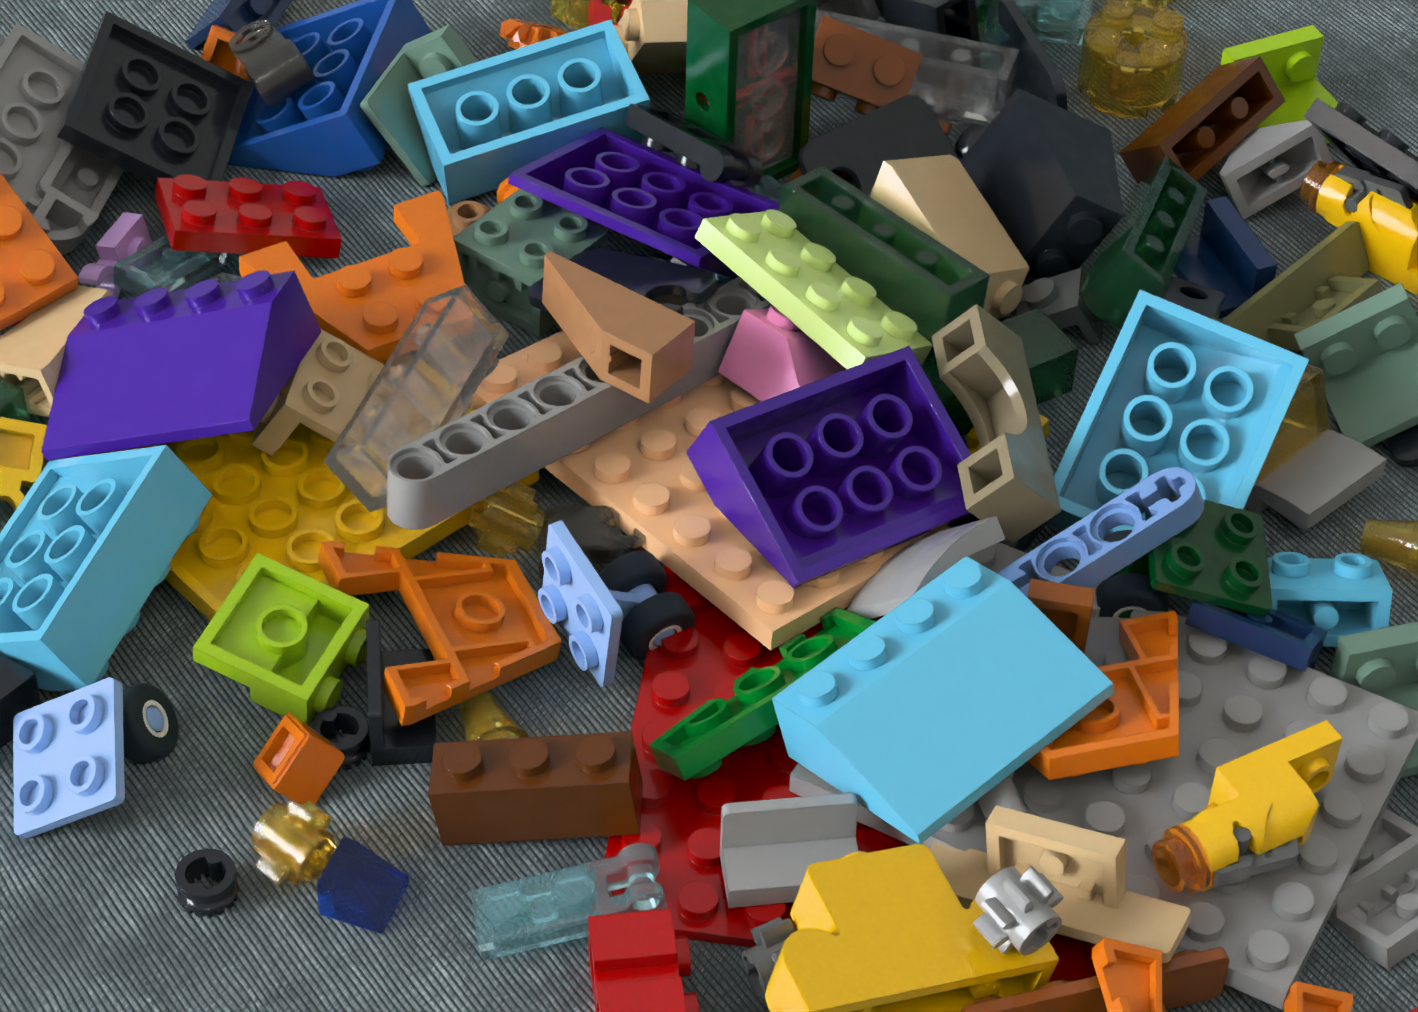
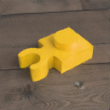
M0 417V501H6L11 504L15 512L25 497L20 491V487L31 488L41 473L44 458L41 450L47 425Z

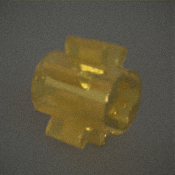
M517 481L473 504L468 524L476 530L475 533L481 535L477 547L501 558H504L506 553L513 555L516 548L522 551L529 550L540 534L545 517L544 510L538 508V504L532 501L536 490Z
M294 800L289 801L287 806L283 803L273 805L259 818L252 832L253 850L261 855L255 867L279 885L285 879L294 885L298 884L300 879L304 882L316 879L329 866L335 854L336 843L333 840L334 835L326 830L332 818L310 801L305 802L302 806Z

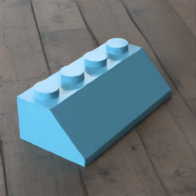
M611 19L408 84V91L427 153L448 204L498 189L500 183L508 178L511 172L601 127L639 143L642 141L643 134L626 126L624 121L630 103L650 107V99Z

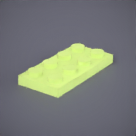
M769 209L763 212L733 213L728 216L703 219L694 238L846 369L910 346L919 364L924 363L933 344L917 332L915 322L900 312L892 311L876 297V290L869 283L846 272L836 263V257L830 250L808 240L796 229L795 221L785 213Z

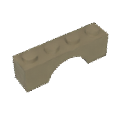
M976 304L931 337L939 377L964 407L979 440L980 449L957 464L966 510L980 520L997 516L1005 538L1014 543L1060 513L1061 508L1022 338Z

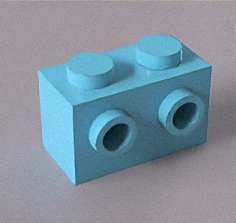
M1279 552L1274 554L1272 558L1267 557L1272 609L1328 630L1323 647H1337L1339 636L1389 626L1393 590L1377 559H1371L1358 553H1341L1335 559L1308 558L1306 555L1297 552Z

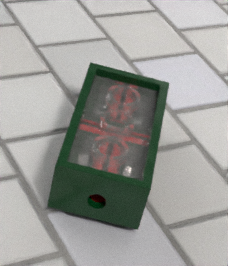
M688 0L685 119L756 155L761 160L763 173L760 182L753 188H745L752 192L800 168L798 154L801 148L808 143L817 0Z

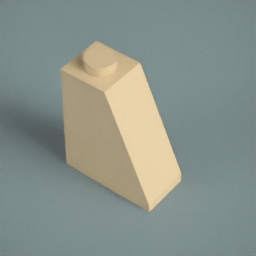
M78 285L77 289L32 313L0 336V408L49 417L67 337L82 319L84 309L89 304L98 299L111 296L108 290Z

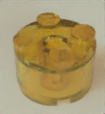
M1126 0L1106 1L1103 4L1102 11L1093 15L1087 21L1084 28L1077 77V88L1080 93L1084 89L1091 96L1090 104L1097 110L1121 118L1147 117L1148 109L1163 106L1162 112L1170 109L1177 102L1180 95L1188 48V35L1183 27V16L1173 10L1159 11L1149 7L1132 5Z

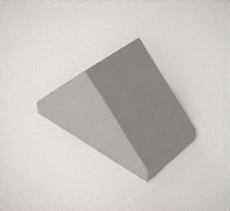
M1308 120L1254 129L1234 147L1219 174L1233 206L1245 220L1335 168L1336 165L1323 135Z

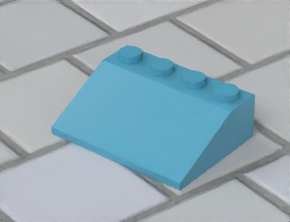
M1139 290L1054 475L1061 512L1047 520L1048 525L1063 531L1153 473L1171 467L1184 468L1191 472L1203 499L1244 509L1309 359L1148 292ZM1144 512V513H1142L1141 515H1142V517H1143V519H1144V521H1145V512ZM1127 524L1119 525L1112 528L1107 534L1121 530H1133L1134 526Z
M167 445L48 461L1 531L0 655L34 671L38 688L47 691L78 690L98 682L105 675L109 667L108 660L119 642L137 624L140 618V609L154 587L160 584L168 575L171 567L170 562L184 539L188 538L198 527L200 514L212 497V493Z
M965 556L774 696L772 701L787 754L790 758L842 793H855L857 802L918 844H922L1035 756L1040 750L1044 749L1112 696L1115 690L1113 682L1010 580Z

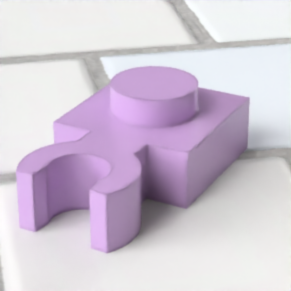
M123 212L95 245L100 257L98 262L85 265L78 279L80 283L96 285L95 288L108 290L110 295L116 297L117 300L120 291L131 293L158 260L155 245L151 240L143 214Z

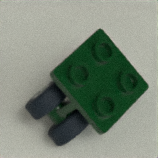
M1174 496L1168 498L1171 502L1178 500ZM1204 499V510L1200 518L1191 526L1098 585L1096 596L1097 605L1101 608L1099 617L1118 618L1119 615L1120 618H1130L1133 610L1169 612L1168 593L1265 617L1273 605L1262 516L1258 513ZM1147 511L1145 512V521L1150 518ZM1132 530L1112 532L1104 537V541H1120L1126 538Z

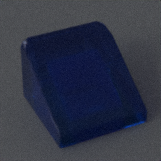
M344 836L317 883L320 915L382 934L409 884V876L359 842Z

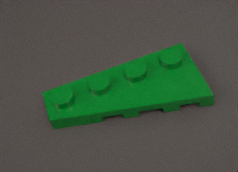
M834 607L820 617L823 629L813 637L807 639L805 634H796L781 645L779 650L783 659L777 664L764 668H751L734 681L735 685L733 687L735 695L728 701L722 698L708 700L650 743L649 747L658 766L684 781L687 779H698L717 770L723 762L722 758L741 746H751L767 740L776 732V725L779 724L772 698L876 621Z

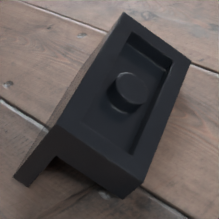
M367 620L368 720L372 766L432 763L434 743H437L436 714L411 725L401 726L382 688L385 667L433 661V655L430 649L382 651L379 620Z

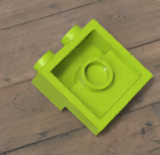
M257 553L192 647L193 661L250 687V701L282 716L290 712L309 725L316 712L320 713L324 709L335 706L343 689V681L338 678L347 664L358 668L367 657L366 621L369 620V604Z

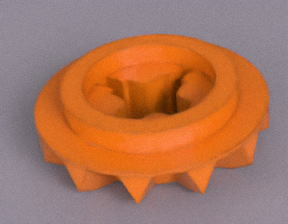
M508 19L501 23L499 36L508 39L507 45L509 47L519 49L569 33V31L532 21Z

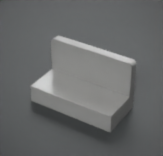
M840 793L724 804L721 808L719 855L728 908L792 903L796 899L810 864L842 858L850 853L857 852L858 802L856 794Z

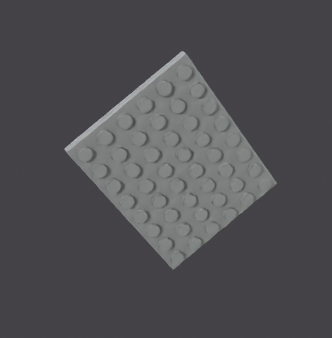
M998 542L968 557L997 573L1027 553ZM1055 565L1050 575L1063 576L1072 571ZM1098 585L1093 587L1095 588L1094 602L1084 655L1096 667L1130 661L1119 642V620L1158 614L1164 611L1133 610L1130 618H1120L1119 615L1118 618L1099 617L1101 608L1097 605L1096 588ZM1177 614L1179 756L1150 761L1142 765H1128L1086 773L1078 777H1064L1048 780L1027 761L1014 771L1012 780L1030 814L1126 839L1127 891L1186 906L1191 910V922L1174 955L1190 949L1204 951L1223 947L1230 959L1224 984L1282 1010L1290 986L1297 981L1336 905L1342 888L1348 877L1352 874L1418 744V711L1310 667L1305 672L1186 625L1187 618ZM1327 720L1343 739L1331 781L1320 791L1314 793L1319 803L1310 838L1305 844L1299 846L1296 864L1250 876L1248 880L1215 887L1205 892L1194 888L1183 875L1176 862L1171 848V840L1180 836L1174 829V826L1191 819L1208 806L1216 767ZM799 763L790 774L789 791L801 797L842 793ZM978 801L970 805L922 844L926 845L929 849L936 842L962 851L971 848L987 853L985 824L987 820ZM858 803V822L907 844H918Z

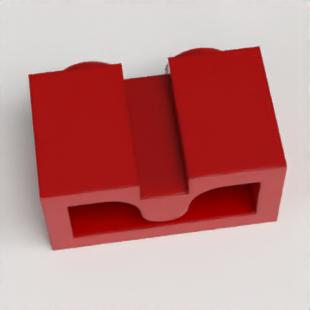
M671 908L588 916V959L595 1012H699L696 992L684 993L682 978L691 977L690 948L687 935L675 936Z

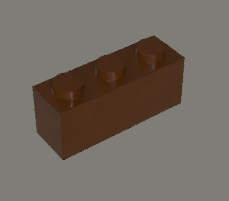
M1260 56L1219 65L1119 154L1145 197L1185 191L1281 106L1285 99Z
M632 731L434 743L428 796L443 846L640 834L643 781Z

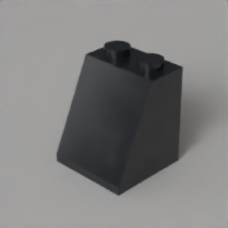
M1019 88L960 161L1030 267L1026 276L1035 280L1050 278L1080 268L1124 216L1111 131Z

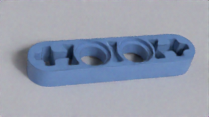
M1179 467L1164 468L1153 473L997 572V574L1010 580L1026 597L1028 596L1030 579L1093 588L1191 526L1200 518L1204 510L1205 501L1191 472ZM1174 496L1178 500L1171 502L1168 498ZM1147 511L1150 518L1144 521L1141 514ZM1125 524L1134 526L1132 532L1126 538L1115 542L1104 541V537L1112 528ZM1070 558L1080 560L1078 566L1071 573L1063 576L1050 575L1053 567L1059 562Z

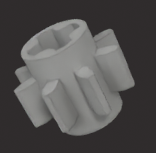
M1013 866L1006 867L990 877L976 894L975 902L984 914L979 916L973 922V925L994 949L998 948L1003 954H1007L1014 946L1021 955H1029L1043 947L1059 930L1062 919L1052 908L1063 900V896L1043 873L1039 874L1034 867H1030L1023 875Z

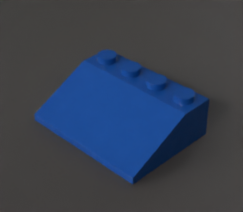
M360 0L276 28L250 80L253 86L227 165L337 177L353 171L366 172L376 167L382 161L388 143L363 112L360 103L406 43L431 33V30L411 0Z

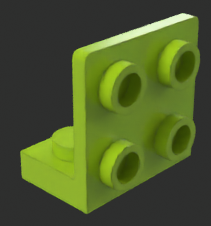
M1314 25L1223 49L1220 65L1260 56L1285 99V102L1256 128L1307 120L1304 115L1316 98L1334 109L1337 106L1338 102L1316 79L1324 36ZM1324 137L1326 144H1327V143H1330V142Z

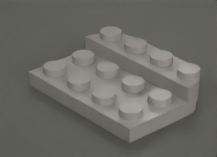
M16 23L0 48V172L61 255H64L76 249L85 239L98 219L102 208L124 169L57 137L84 63L21 24Z

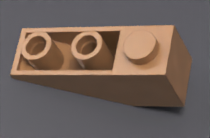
M552 251L544 255L542 303L600 380L649 404L691 370L695 332L694 320Z

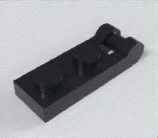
M630 103L624 124L643 134L641 142L646 146L663 152L671 153L675 151L678 153L676 162L699 170L703 179L708 182L724 184L730 180L734 186L753 188L760 182L763 166L761 160L756 155L670 110Z

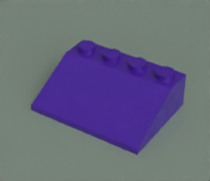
M603 127L511 172L508 184L698 268L721 274L729 280H734L739 276L694 238L703 219L728 216L733 213L763 212L769 209L786 213L787 208L783 204L748 189L734 186L729 181L724 184L708 182L703 179L699 170L686 167L676 162V159Z
M261 270L250 273L235 281L218 283L215 279H208L198 282L188 289L167 292L165 288H155L135 298L117 300L114 296H108L89 304L84 309V316L67 337L41 450L46 461L255 430L322 332L295 270L271 275L268 271Z
M910 346L711 420L686 452L714 505L793 588L972 515L965 507L957 464L968 458L971 454Z

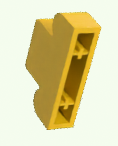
M912 844L870 853L857 851L842 858L812 863L808 866L790 912L798 931L791 933L783 943L767 984L765 998L770 1012H960L962 1008L970 1006L988 996H1001L1004 998L1038 990L1048 983L1059 961V957L1050 942H1047L1043 947L1029 955H1021L1014 946L1007 954H1003L998 948L994 949L973 925V922L984 912L976 904L975 899L968 909L962 907L931 850L926 845Z

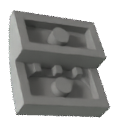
M1289 422L1278 430L1244 508L1259 514L1270 506L1299 528L1307 531L1381 478L1387 459L1367 446L1336 431L1307 423Z
M997 516L928 534L910 543L881 566L878 572L854 596L846 611L868 619L885 616L965 556L968 557L1005 540Z
M1385 808L1352 874L1348 877L1329 920L1365 954L1387 970L1418 950V827Z

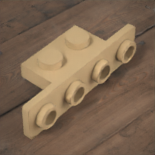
M996 805L985 822L987 853L971 848L962 851L936 842L930 848L960 904L967 909L982 885L998 871L1013 866L1023 875L1030 867H1034L1039 874L1043 873L1063 896V900L1052 908L1062 919L1057 934L1097 944L1105 937L1162 950V963H1167L1172 959L1191 922V910L1186 906L1127 891L1126 839Z

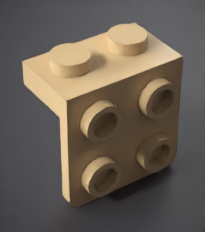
M321 329L322 332L261 419L252 445L273 456L299 423L371 463L384 465L393 453L412 393V384L408 378L394 369L387 367Z

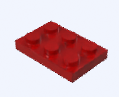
M182 174L175 178L157 177L155 200L172 250L248 254L287 241L297 257L339 259L342 238L320 187H314L303 181H288L284 185L262 184L256 180L243 177L233 178L229 182L204 180L199 176Z

